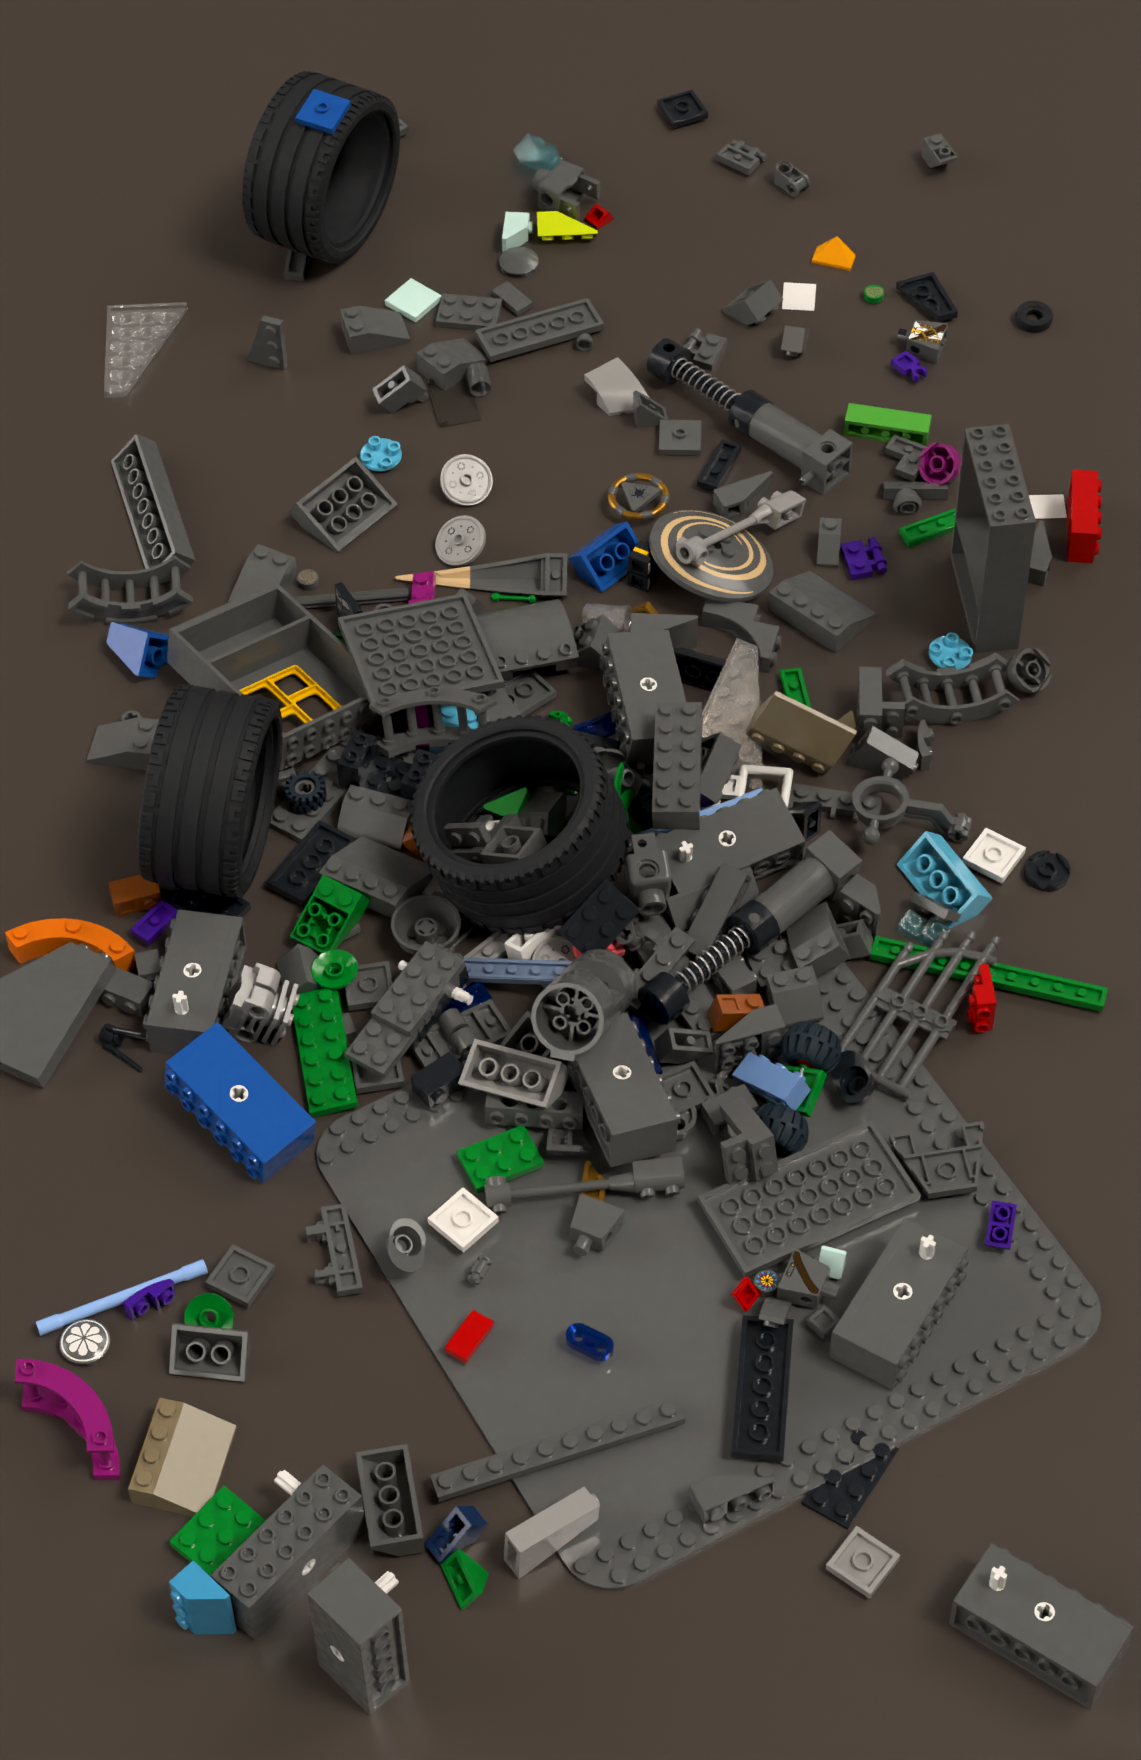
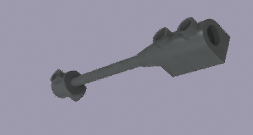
M677 1156L632 1161L631 1172L612 1176L608 1179L510 1189V1184L506 1182V1177L495 1176L486 1179L484 1191L486 1207L492 1209V1212L497 1215L507 1213V1207H512L511 1199L603 1189L634 1192L635 1194L640 1193L642 1199L655 1197V1191L665 1190L666 1196L680 1194V1189L685 1187L682 1157Z

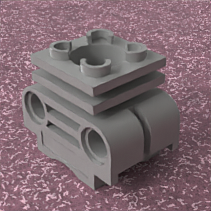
M257 962L254 968L244 965L240 974V980L235 982L229 997L230 1007L223 1017L221 1026L229 1030L228 1033L234 1039L248 1043L255 1042L265 1026L261 1042L266 1043L271 1032L274 1030L270 1045L275 1046L279 1038H284L286 1033L285 1027L289 1028L292 1023L294 1014L290 1012L293 1009L292 1006H296L300 995L296 994L299 984L294 983L286 997L289 981L285 980L279 992L276 993L281 978L280 973L276 969Z

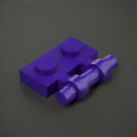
M875 537L868 539V546H864L862 540L841 543L840 550L851 580L872 577L873 570L877 569L880 574L887 572L886 558L882 556V547ZM872 555H873L874 559H873V560H869V559H868V556H872Z

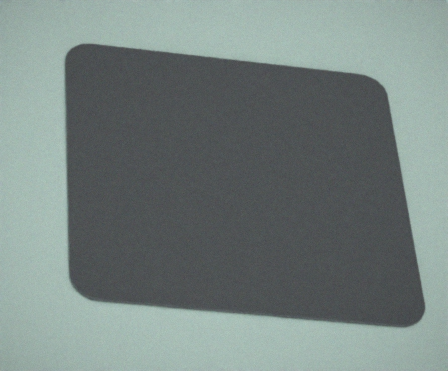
M785 930L775 941L788 938L787 931ZM743 950V952H742L740 955L743 957V959H744V961H745V965L748 967V965H747V963H746V960H745V958H744V950ZM686 954L690 961H696L695 955ZM845 962L816 977L819 984L824 1020L815 1021V1023L832 1030L838 1036L840 1042L871 997ZM711 977L709 980H704V985L713 1000L716 995H723ZM756 986V994H760L764 1007L769 1006L765 991L760 992ZM643 1007L638 1013L631 1008L625 1011L630 1020L636 1023L639 1039L642 1038L645 1042L646 1053L654 1061L656 1074H662L695 1061L710 1088L716 1094L715 1084H710L709 1079H716L717 1074L721 1071L714 1070L715 1041L721 1036L711 1040L714 1050L712 1055L680 1064L658 1062L654 1040L668 1028L688 1029L680 1016L668 1025H661L650 1018ZM874 1008L847 1050L856 1051L860 1054L863 1052L885 1018V1014L881 1009ZM893 1025L890 1026L867 1062L869 1069L875 1073L878 1072L901 1036ZM908 1045L905 1046L885 1077L897 1084L916 1057ZM782 1055L776 1058H768L775 1065L776 1063L788 1065ZM462 1061L461 1064L465 1066L466 1061ZM923 1064L907 1087L913 1091L909 1100L875 1084L874 1092L869 1097V1102L848 1103L840 1097L829 1072L811 1117L803 1116L809 1128L808 1141L803 1150L872 1120L921 1194L920 1200L803 1252L818 1261L822 1246L843 1250L847 1253L841 1279H829L830 1283L841 1286L836 1301L822 1296L817 1308L792 1304L791 1312L787 1316V1319H794L784 1461L731 1457L743 1315L759 1316L765 1299L767 1297L777 1299V1292L771 1296L759 1295L748 1312H744L731 1295L744 1276L697 1201L699 1195L728 1183L725 1179V1174H722L724 1166L720 1143L724 1141V1134L716 1138L713 1136L701 1117V1109L696 1110L697 1124L694 1131L686 1138L676 1141V1151L642 1159L649 1160L681 1156L685 1187L680 1189V1194L666 1196L665 1190L655 1191V1197L642 1199L640 1193L635 1194L634 1192L607 1189L604 1202L624 1209V1225L603 1251L590 1248L586 1256H581L573 1250L576 1242L570 1239V1226L580 1192L511 1199L512 1207H507V1213L497 1214L499 1222L464 1253L428 1224V1217L461 1188H465L486 1206L485 1191L479 1194L475 1192L457 1158L456 1151L518 1127L485 1124L487 1092L464 1087L461 1091L454 1092L448 1096L443 1103L436 1104L429 1109L412 1091V1085L410 1084L337 1119L324 1131L317 1146V1162L321 1174L339 1203H345L349 1219L495 1454L677 1397L685 1416L684 1424L511 1479L534 1516L584 1486L590 1494L596 1495L600 1502L598 1520L556 1552L565 1567L576 1579L597 1589L620 1590L632 1587L806 1495L811 1489L826 1482V1474L831 1469L838 1470L842 1474L876 1456L874 1453L876 1444L885 1443L890 1449L1075 1352L1093 1338L1101 1319L1100 1301L1092 1285L983 1143L977 1192L928 1199L889 1143V1135L911 1132L916 1152L921 1153L965 1146L961 1125L967 1124L966 1120ZM738 1066L733 1067V1071H735ZM732 1074L728 1075V1079H735ZM568 1076L564 1091L576 1092ZM750 1092L757 1102L758 1108L766 1104V1099ZM585 1113L583 1131L584 1136L592 1145V1153L582 1155H547L549 1128L525 1127L544 1161V1167L508 1182L510 1189L582 1182L586 1160L592 1163V1166L604 1179H608L612 1176L631 1172L632 1162L610 1167ZM678 1124L677 1129L682 1130L684 1126L682 1124ZM777 1156V1161L783 1159V1157ZM992 1200L1017 1204L1010 1250L985 1246ZM402 1218L416 1221L423 1228L426 1236L423 1265L418 1271L412 1273L398 1269L391 1262L386 1249V1240L392 1224ZM904 1218H907L968 1248L966 1259L969 1260V1264L965 1270L967 1277L961 1287L957 1286L954 1290L956 1292L950 1306L945 1305L943 1308L944 1314L939 1324H933L930 1329L932 1334L926 1344L922 1343L919 1347L920 1353L914 1364L910 1363L906 1368L908 1373L902 1383L898 1382L894 1390L829 1358L832 1334L823 1340L806 1325V1319L823 1305H826L841 1319ZM486 1255L492 1261V1264L489 1266L483 1280L480 1279L481 1284L473 1285L467 1280L468 1274L471 1275L470 1271L478 1256ZM791 1258L764 1270L775 1272L779 1277L780 1283ZM755 1273V1274H753V1275H751V1276L748 1277V1278L751 1280V1282L753 1283V1285H754V1278H755V1276H756L757 1273ZM475 1310L493 1320L494 1328L468 1363L465 1364L445 1353V1346L470 1312ZM861 1430L867 1435L861 1438L860 1445L854 1444L851 1440L854 1431ZM853 1454H854V1461H853L851 1464H849V1465H844V1464L841 1463V1462H843V1463H848V1462L852 1461V1459H853ZM713 1475L774 1477L775 1491L768 1499L754 1501L743 1510L731 1511L717 1521L703 1523L690 1499V1485Z

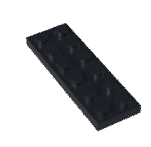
M743 1315L731 1457L784 1461L794 1319H787L786 1324H779V1328L764 1325V1320L759 1319V1316Z

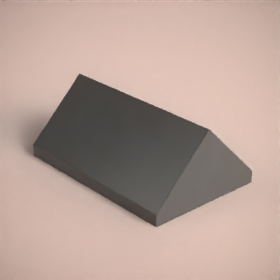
M173 1323L169 1374L245 1382L252 1351L249 1331Z

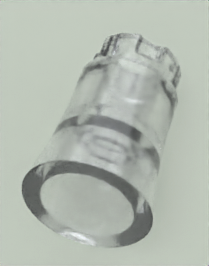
M586 603L582 614L583 624L591 618L604 615L621 632H628L631 624V606Z

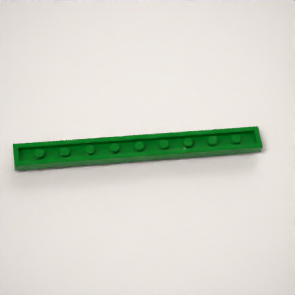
M875 936L870 960L893 964L907 942ZM914 944L909 956L929 950L930 948ZM952 957L935 958L926 972L941 975ZM962 958L950 978L964 981L977 961ZM921 962L907 966L906 968L916 970ZM996 963L995 966L989 965L994 988L1103 1012L1108 991L1107 987Z

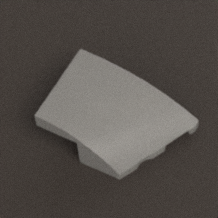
M618 357L584 374V380L597 392V405L609 416L633 413V392L636 390L649 398L638 379Z

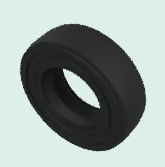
M1026 301L1016 311V323L1024 331L1031 333L1043 332L1052 323V309L1041 301ZM1036 313L1041 315L1042 318L1032 320L1027 318V314Z

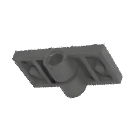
M491 999L462 1012L457 1008H451L440 1015L438 1023L432 1025L431 1030L425 1034L424 1039L418 1043V1047L412 1052L423 1068L449 1051L461 1063L467 1060L474 1039L500 1045L510 1033L511 1028Z

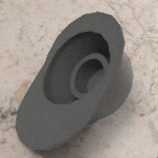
M408 1218L398 1219L392 1224L386 1240V1249L391 1262L398 1269L412 1273L422 1267L426 1244L423 1228L416 1221Z

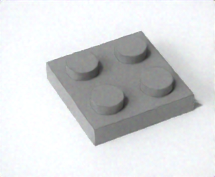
M856 1526L828 1561L826 1570L870 1599L899 1562L900 1554Z

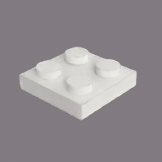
M985 828L964 855L962 861L966 866L1003 883L1025 854L1026 847Z
M461 1188L428 1217V1224L463 1253L499 1222L498 1216L465 1188Z

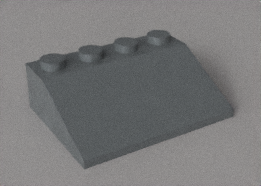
M354 457L300 499L289 513L304 530L338 553L398 504L360 460Z
M811 571L783 580L769 592L768 610L835 654L877 617L876 612Z
M363 836L332 855L319 872L320 877L324 874L364 895L370 900L367 908L392 918L394 911L402 902L421 895L434 878L426 863Z

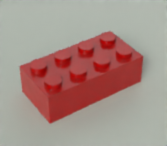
M1072 469L1068 494L1067 562L1093 563L1094 555L1099 554V542L1097 540H1101L1102 527H1099L1098 524H1101L1102 511L1098 509H1101L1102 496H1099L1098 493H1101L1102 480H1098V471Z

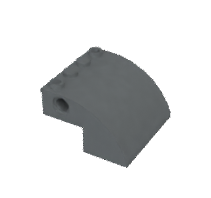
M556 599L476 614V618L504 681L512 680L513 672L553 664L555 671L577 667L579 658L567 613L560 600Z

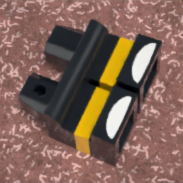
M649 539L647 542L639 541L628 556V585L645 592L651 587V578H655L659 574V566L650 551Z

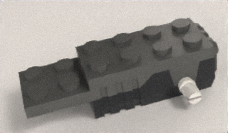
M425 941L409 963L404 960L400 961L398 969L402 970V972L371 1011L372 1018L344 1053L346 1058L385 1079L408 1048L415 1051L418 1043L424 1039L425 1034L431 1030L432 1024L437 1022L440 1015L447 1009L453 999L464 1002L467 1005L472 1003L473 996L462 989L469 977L465 961L463 960L464 957L459 953H451L450 949L444 948L440 943L433 945Z

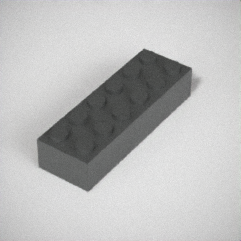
M656 702L652 795L653 829H700L702 702Z

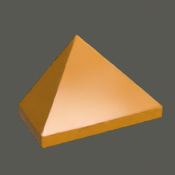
M836 236L817 246L811 263L850 271L856 255Z

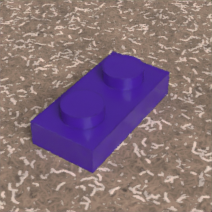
M163 900L159 901L130 929L131 935L149 946L171 925L172 918L176 919L178 910Z

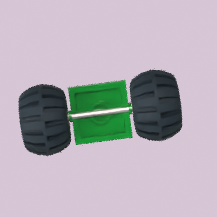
M801 1021L795 1023L783 1036L781 1046L783 1059L788 1064L783 1066L792 1073L794 1071L801 1073L806 1078L805 1082L811 1091L797 1110L767 1100L765 1105H762L755 1111L774 1135L776 1155L783 1158L802 1151L806 1146L809 1128L803 1116L811 1117L827 1074L836 1067L841 1056V1042L838 1036L832 1030L815 1022Z

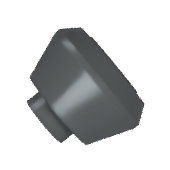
M909 488L901 489L896 494L893 502L894 511L903 516L915 514L922 506V500L918 494Z

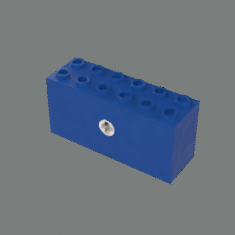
M218 1022L166 1061L164 1084L166 1090L171 1095H176L181 1100L185 1110L188 1112L192 1111L197 1116L199 1124L205 1129L208 1128L213 1133L215 1140L230 1150L232 1158L236 1162H241L246 1167L248 1174L253 1179H258L262 1184L314 1142L316 1121Z

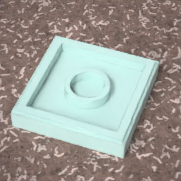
M410 278L385 299V305L416 323L440 303L442 295Z

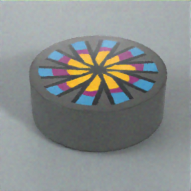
M762 1270L756 1274L754 1286L760 1295L771 1296L777 1292L779 1277L775 1272Z

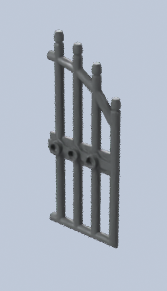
M942 931L929 950L909 956L914 944L911 942L906 943L842 1039L841 1052L847 1051L875 1007L887 1012V1015L861 1053L866 1063L896 1017L908 1022V1026L878 1072L871 1071L875 1084L909 1100L913 1091L907 1088L938 1038L947 1040L953 1032L957 1021L952 1019V1017L974 984V975L978 974L979 965L989 964L995 966L998 958L992 956L1000 943L1001 939L999 936L995 935L992 937L982 953L968 950L976 937L974 931H969L966 934L965 939H963L958 948H942L949 935L946 931ZM952 957L922 1004L909 998L935 958ZM962 958L977 961L944 1013L941 1014L931 1009L932 1004ZM921 962L900 994L888 988L901 968ZM919 1027L929 1032L930 1035L898 1084L885 1078Z

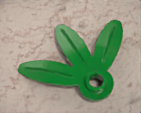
M621 762L616 772L614 786L624 804L630 831L636 834L644 831L640 823L628 815L627 809L635 796V789L633 787L628 788L621 794L624 764Z

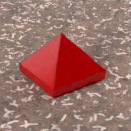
M745 1276L731 1295L742 1310L748 1312L760 1293L748 1276Z

